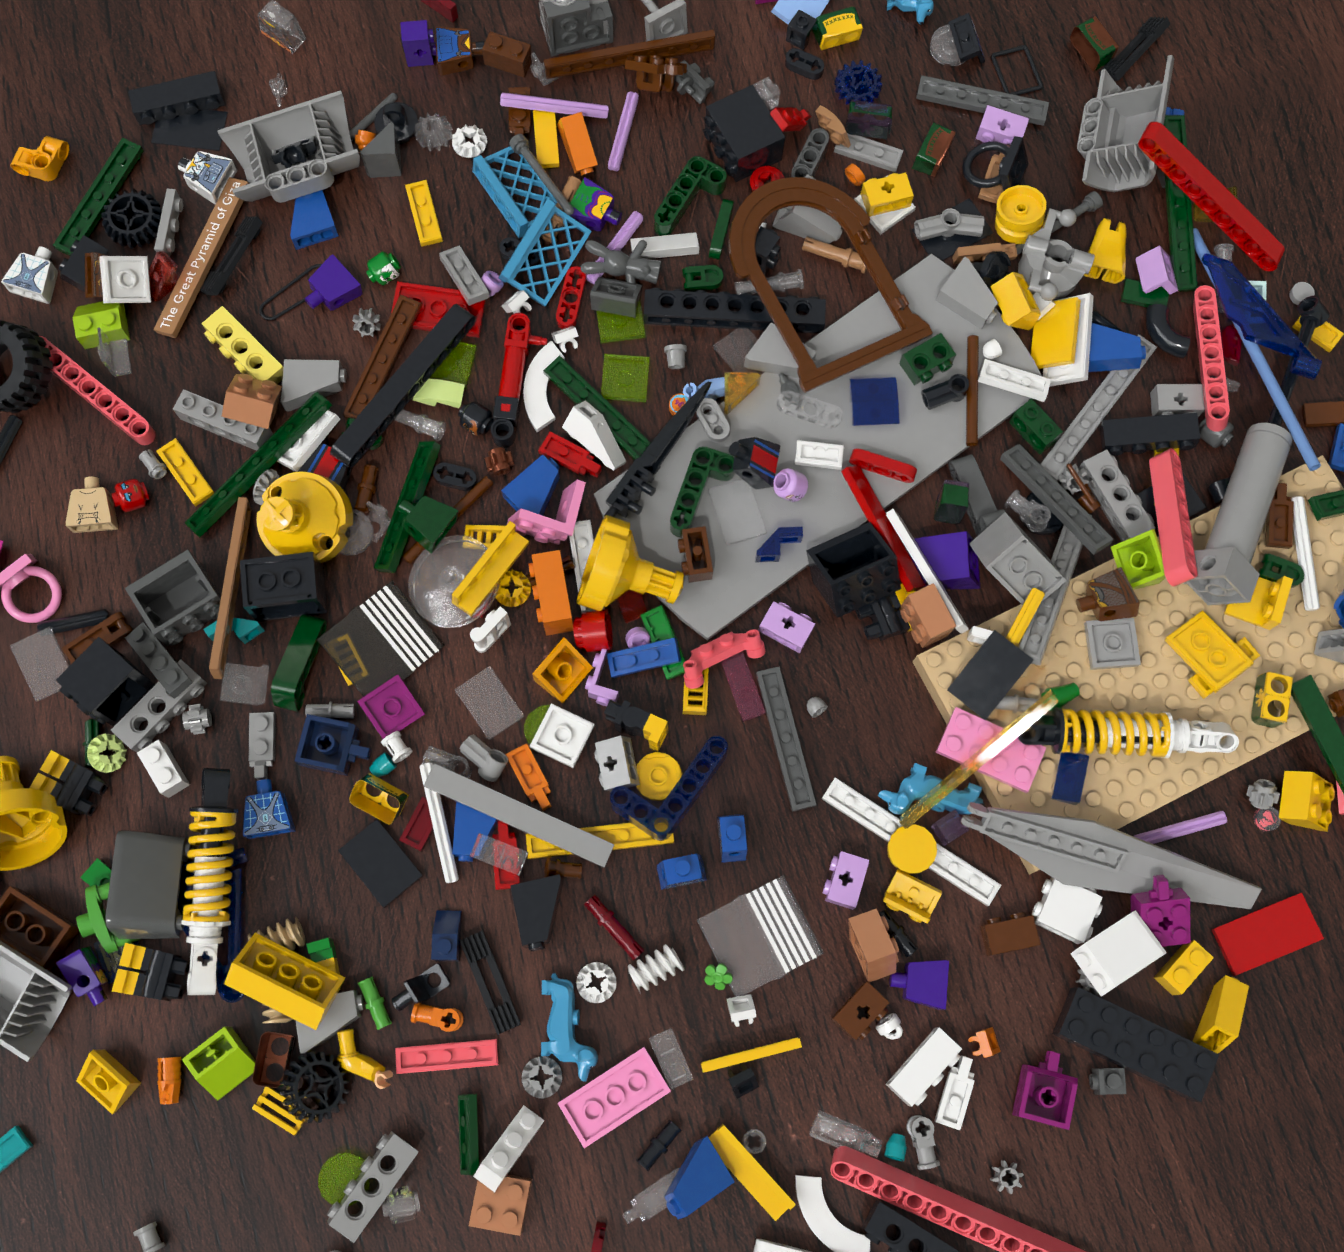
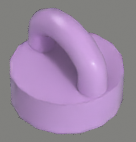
M486 271L481 280L491 297L500 291L504 283L498 279L499 275L497 273Z
M644 627L632 628L626 634L625 640L629 648L650 644V636Z

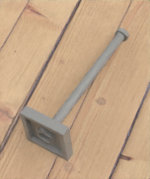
M641 0L651 12V14L644 17L646 41L688 33L686 2L684 0H675L660 9L652 0Z

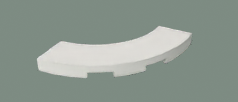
M552 341L547 343L534 357L524 381L525 408L536 432H539L555 421V416L547 402L546 392L550 379L543 373V370L559 355L564 360L565 357Z
M795 1175V1188L799 1207L808 1226L820 1241L834 1252H870V1240L865 1237V1234L854 1232L843 1226L830 1212L822 1191V1178Z

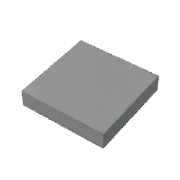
M1134 618L1108 621L1093 620L1084 623L1090 670L1138 667L1141 665Z

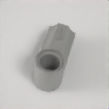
M474 734L470 735L459 748L463 755L479 767V775L487 781H497L508 763V758L503 752L490 749Z

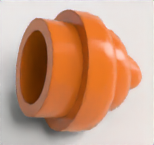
M358 130V134L355 135V143L358 145L359 150L361 151L375 138L376 134Z

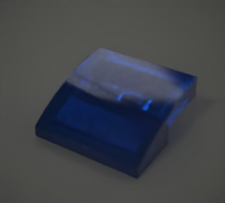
M896 377L850 379L852 426L900 424Z

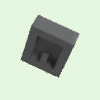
M1092 1068V1074L1089 1075L1091 1090H1093L1095 1095L1127 1094L1125 1068Z

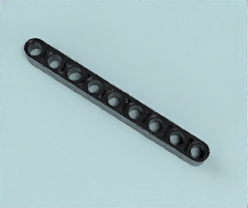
M454 304L338 438L331 448L330 455L347 467H354L471 330L476 321V316L460 305Z

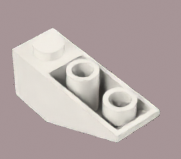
M586 400L575 405L562 428L572 438L585 446L587 451L598 457L606 467L614 471L624 465L626 460L603 415Z

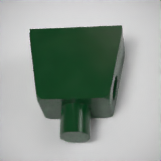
M423 496L416 505L404 499L398 508V511L406 516L404 530L431 554L456 524L459 512L457 509L427 496Z

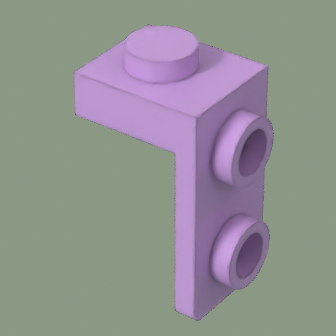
M602 649L600 654L596 653L592 667H595L593 676H588L585 689L588 690V697L596 699V703L607 706L610 700L617 703L619 697L618 691L598 685L607 658V649Z

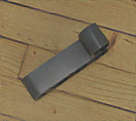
M970 454L949 461L948 466L954 484L969 488L968 509L966 512L976 536H978L1005 513V510H997L974 456Z

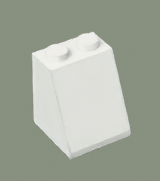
M1135 910L1081 945L1071 955L1102 997L1167 952Z

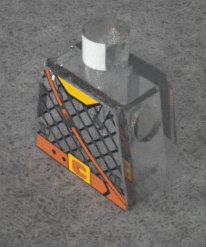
M269 1L258 13L261 33L291 54L306 40L296 17L280 6L278 2Z

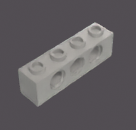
M184 389L173 408L180 420L256 451L273 435L270 427L266 429L221 417L223 405Z
M1108 450L1082 462L1078 469L1085 468L1087 472L1086 477L1089 480L1087 484L1101 504V509L1122 542L1155 529L1152 516L1146 513L1142 507L1140 497L1134 494L1130 487L1129 479L1121 473L1116 458L1110 455ZM1102 474L1107 475L1110 481L1104 480ZM1114 494L1120 495L1122 497V501L1117 500L1114 497ZM1126 513L1131 514L1134 517V521L1128 519Z
M181 659L177 663L193 683L174 699L158 682L111 729L123 743L136 753L152 744V739L158 733L164 732L169 727V722L176 715L178 716L185 711L187 703L193 697H198L205 689L204 686L207 682ZM161 703H165L164 711L157 713V707ZM147 720V728L143 731H140V724L143 721Z
M392 1131L389 1135L384 1134L376 1145L378 1150L372 1158L370 1156L366 1158L360 1167L362 1173L357 1180L352 1179L343 1191L346 1194L340 1203L336 1201L327 1213V1216H329L327 1220L328 1225L353 1243L418 1154L414 1147ZM386 1155L393 1156V1165L388 1169L381 1168V1159ZM369 1178H376L378 1180V1185L373 1191L364 1190V1183ZM352 1201H360L362 1203L361 1210L356 1214H350L347 1211L348 1205Z

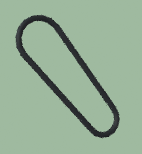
M315 264L309 267L264 301L259 308L261 317L268 321L275 320L305 302L303 298L273 317H267L263 314V307L312 269L318 268L322 264Z

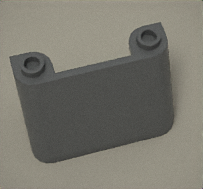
M131 830L118 831L115 840L106 908V926L118 939L180 938L181 930H184L185 925L181 924L183 915H181L180 910L177 908L182 863L188 861L187 852L193 849V845L189 844L188 838Z

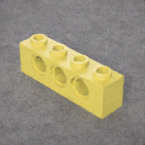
M223 306L202 322L206 330L204 335L212 344L217 342L221 346L219 348L221 353L227 359L232 357L236 361L234 363L235 367L242 374L247 372L254 379L261 381L270 380L275 382L276 385L283 380L284 367ZM232 333L229 338H224L225 335ZM247 348L246 352L239 353L240 350ZM262 363L260 368L254 369L255 365Z

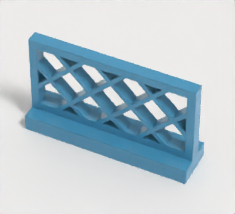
M510 146L485 158L482 155L473 158L472 172L518 238L525 235L533 220H527L524 215L525 211L538 214L547 199L554 202V206H556V199L523 155H519L521 157L520 162L507 159L508 155L514 153ZM495 161L503 165L500 171L491 168L489 164ZM505 165L517 167L516 175L504 172ZM520 170L530 171L532 178L519 176ZM502 177L514 180L513 187L503 185L501 182ZM517 181L530 184L528 191L517 189ZM532 185L541 187L544 190V194L532 193ZM517 194L526 197L525 203L515 202L513 195ZM529 198L541 201L540 208L527 205Z
M549 199L542 205L498 277L504 283L508 282L518 290H524L530 298L544 307L549 302L591 233V230L554 206L555 203ZM554 213L562 218L564 227L552 228L551 218ZM577 228L584 233L581 240L572 242L569 229ZM565 230L568 243L556 245L554 232ZM550 233L553 246L541 248L540 236ZM569 246L570 258L560 261L557 248ZM554 249L556 262L545 264L542 251ZM538 252L541 265L530 267L528 262L529 254ZM525 262L526 268H521ZM557 265L559 276L549 279L546 267ZM542 268L545 280L533 283L531 270ZM527 271L530 283L521 285L515 281L514 278L518 272ZM546 283L548 294L545 299H542L536 295L534 286Z

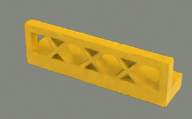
M509 521L452 593V604L471 617L529 544L527 539L515 532L516 525Z
M724 1124L708 1137L725 1166L775 1221L788 1208L791 1210L796 1205Z

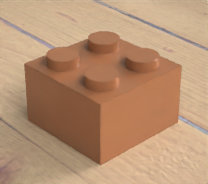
M236 374L226 390L221 417L269 429L278 409L282 386L276 385L275 382L270 380L261 381L254 379L248 374Z
M934 583L909 594L900 606L903 620L906 623L909 622L912 628V637L917 644L920 643L922 648L947 637L956 627Z
M876 908L848 918L849 940L867 981L872 982L896 973V963L899 962L897 956L899 948L895 938H890L887 933L889 926L885 916L880 917Z
M507 1174L495 1192L478 1180L469 1226L520 1236L523 1232L533 1179Z

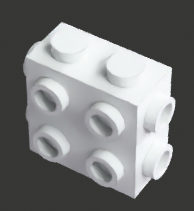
M1053 877L1050 880L1046 879L1041 890L1044 893L1042 900L1035 904L1032 915L1035 916V924L1076 944L1084 943L1085 940L1088 941L1093 932V927H1091L1093 919L1098 918L1103 907L1100 904L1102 897L1097 895V891L1093 888L1064 885Z

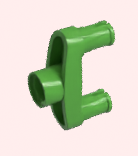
M110 882L100 886L95 884L85 889L88 913L76 917L78 929L82 937L85 938L96 934L99 942L108 954L119 951L120 947L124 946L125 943L130 944L141 940L118 939L107 928L106 914L102 903L103 900L108 899Z

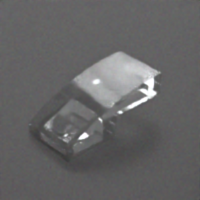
M479 833L470 857L520 875L528 852Z
M672 1028L648 1038L670 1090L693 1080Z

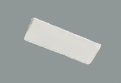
M696 232L630 239L631 251L634 250L640 240L647 242V247L640 258L653 259L699 254Z

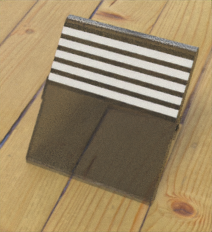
M393 580L363 604L354 607L348 613L349 615L317 639L363 697L397 674L402 680L410 677L417 667L445 646Z

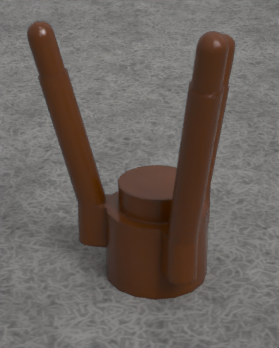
M1068 463L1067 468L1084 493L1077 502L1090 515L1101 504L1093 495L1088 484L1084 485L1072 465Z

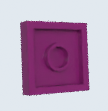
M398 674L357 701L382 739L395 731H401L425 715Z

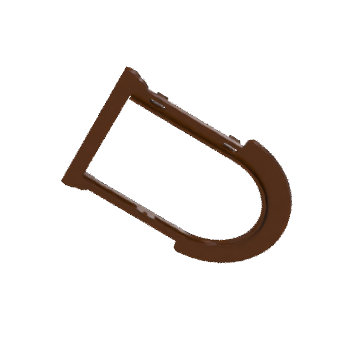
M790 177L777 179L760 186L743 201L731 224L729 254L735 275L740 279L749 277L798 364L799 384L803 392L806 393L930 337L933 333L927 322L923 321L918 315L912 314L908 307L909 302L905 295L900 293L872 244V238L865 228L870 222V217L862 207L846 193L828 183L810 178ZM790 206L811 207L832 217L845 230L900 326L901 331L817 368L758 264L755 242L757 232L763 221L775 211Z

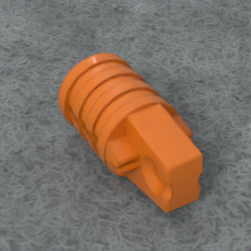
M181 1057L157 1058V1085L160 1104L178 1103L181 1085Z

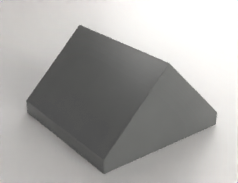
M390 122L360 151L366 173L370 178L402 176L401 148L395 126Z
M598 277L590 293L591 310L636 318L642 285Z

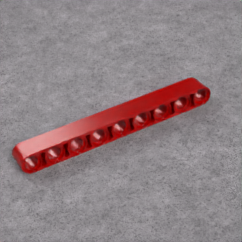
M1159 122L1147 124L1139 139V148L1262 270H1276L1284 254L1285 247L1163 124Z

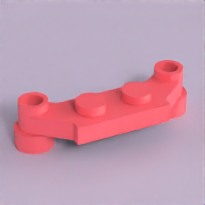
M753 629L746 633L734 634L731 631L692 650L690 659L683 664L685 671L683 677L686 687L695 689L702 686L704 683L702 671L741 651L746 650L750 658L762 657L766 650L764 642L761 640L760 632Z

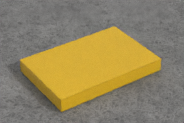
M1078 297L1053 301L1056 305L1035 323L1031 356L1038 369L1075 363L1081 303Z
M1203 610L1165 639L1168 645L1215 693L1254 664Z

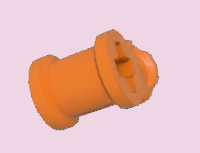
M421 1002L414 1004L411 1023L419 1021L440 1027L445 1032H451L462 1027L464 1016L456 1008L433 1007ZM452 1014V1018L456 1019V1023L449 1026V1022L445 1020L446 1016H451Z

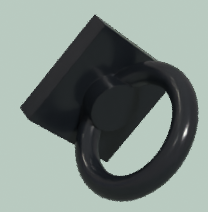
M1014 136L1010 147L1001 142L994 141L985 142L974 147L963 161L962 170L965 179L971 185L979 188H992L1002 184L1003 191L1010 187L1021 185L1029 164L1023 137ZM986 151L1001 152L1005 157L1000 162L998 176L991 179H980L972 173L971 165L978 155Z

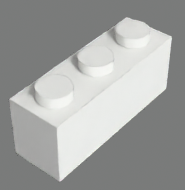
M936 1027L890 1078L886 1085L908 1106L912 1107L914 1104L918 1106L927 1097L925 1091L930 1085L935 1087L944 1077L942 1074L943 1070L947 1066L951 1068L960 1059L961 1056L958 1053L962 1048L942 1029Z
M523 1105L482 1161L473 1177L495 1192L536 1135L544 1120Z

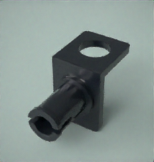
M437 963L421 975L406 980L404 982L406 989L392 998V1004L398 1011H402L413 1002L418 1004L429 1000L448 987L451 982L441 965ZM431 973H437L440 976L441 983L438 987H433L429 984Z

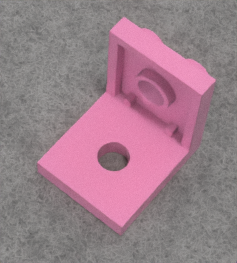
M577 479L563 490L556 520L521 508L508 519L507 524L509 521L513 522L516 525L515 532L521 536L527 534L533 536L538 542H551L559 545L561 540L565 541L568 535L572 536L586 482Z

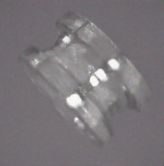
M757 1129L747 1131L743 1137L744 1148L752 1154L762 1152L766 1146L765 1135ZM758 1134L761 1137L759 1139L761 1145L750 1148L748 1146L750 1142L747 1141L750 1135L755 1137Z

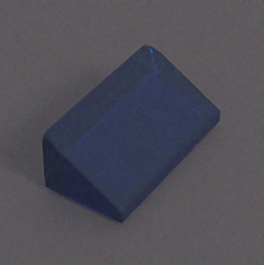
M1070 752L1060 754L1051 799L1072 805L1080 803L1089 761L1088 755Z

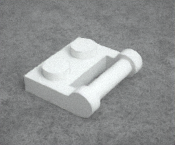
M501 606L496 611L492 610L486 616V622L480 628L476 627L470 632V637L475 642V649L480 653L486 652L511 625L508 613Z

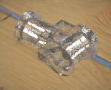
M1015 490L1004 504V507H1010L1020 515L1019 519L1026 523L1027 527L1033 532L1039 533L1044 531L1051 518V512L1047 506L1040 505L1033 499L1028 501L1020 495L1019 490Z

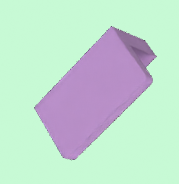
M1160 245L1136 257L1142 289L1146 294L1161 286L1169 294L1178 291L1170 256Z

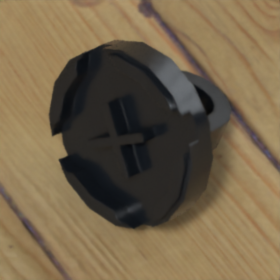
M388 103L376 114L374 123L377 134L392 122L395 126L400 145L409 142V139L413 136L415 137L418 132L417 114L412 107L405 103Z
M992 251L986 256L983 263L972 262V265L992 294L990 286L1011 273L1008 272V266H1011V261L1005 252Z

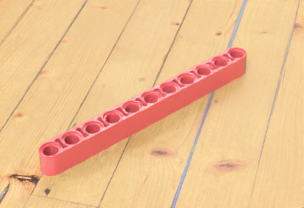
M840 1146L834 1150L830 1172L838 1181L999 1252H1086L850 1147Z

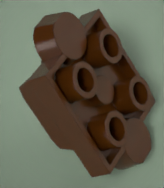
M635 55L634 58L625 60V69L637 71V88L650 92L672 91L674 75H683L687 70V64L678 63V58L666 57L664 60L662 56L649 55V59H647L648 56ZM646 72L648 73V82H645ZM663 74H665V82H662Z

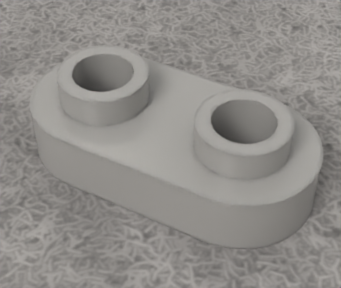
M704 398L696 411V415L708 437L714 442H723L730 435V425L717 402L711 398ZM709 409L712 411V413L710 415H705L704 411ZM720 428L723 430V432L721 434H716L715 430Z

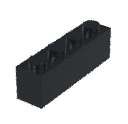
M215 71L128 91L132 111L139 125H149L158 120H170L176 116L192 115L201 110H213L225 106L221 83Z
M1197 413L1102 420L1100 426L1102 452L1108 450L1110 455L1118 456L1125 452H1133V454H1143L1151 450L1164 452L1170 448H1180L1183 451L1191 450L1197 447L1200 441Z

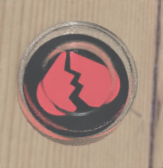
M1273 807L1258 809L1254 814V823L1262 831L1275 830L1281 823L1279 812Z

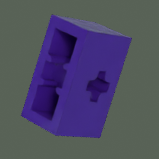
M427 20L400 22L402 45L408 67L434 65L433 56H437L436 43L434 42L433 29L428 28Z

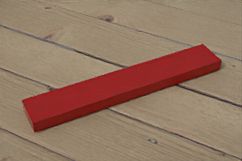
M846 467L841 472L868 522L873 525L897 557L899 577L906 591L912 592L926 586L886 516L887 514L861 467Z

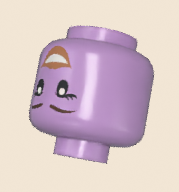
M786 468L775 476L773 489L780 498L796 502L805 496L808 489V480L802 473Z

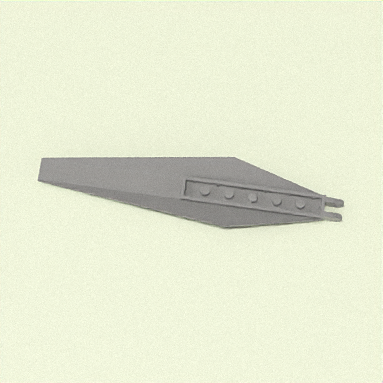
M970 802L967 809L972 814L983 817L980 821L976 817H970L969 815H964L961 820L962 824L966 827L988 835L1064 885L1133 894L1153 890V876L1164 875L1168 880L1169 888H1182L1190 897L1191 902L1244 909L1252 908L1262 890L1257 885L1093 820L993 807L986 808L982 804H976L975 802Z

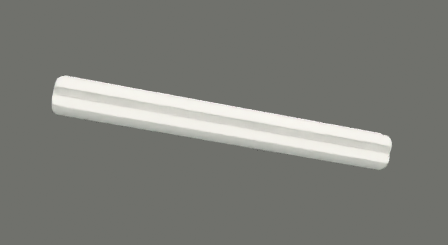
M1302 496L1292 497L1291 501H1294L1293 530L1298 565L1304 571V580L1301 583L1304 606L1306 611H1315L1320 608L1305 501Z
M431 762L420 765L423 785L433 767ZM424 787L445 882H456L459 877L454 855L452 854L453 851L440 794Z

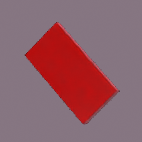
M397 281L392 311L400 294L422 304L411 329L431 331L454 304H458L476 316V321L466 336L480 337L486 299L469 306L461 292L457 289Z
M1302 893L1295 894L1211 929L1233 976L1324 939Z

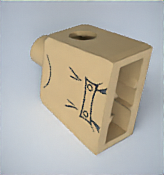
M86 477L84 479V489H74L71 491L66 527L73 533L118 530L111 493L106 488L99 487V478Z

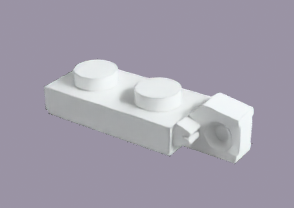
M961 1055L957 1067H951L936 1113L935 1122L957 1130L961 1129L975 1082L973 1080L974 1073L969 1072L973 1059Z

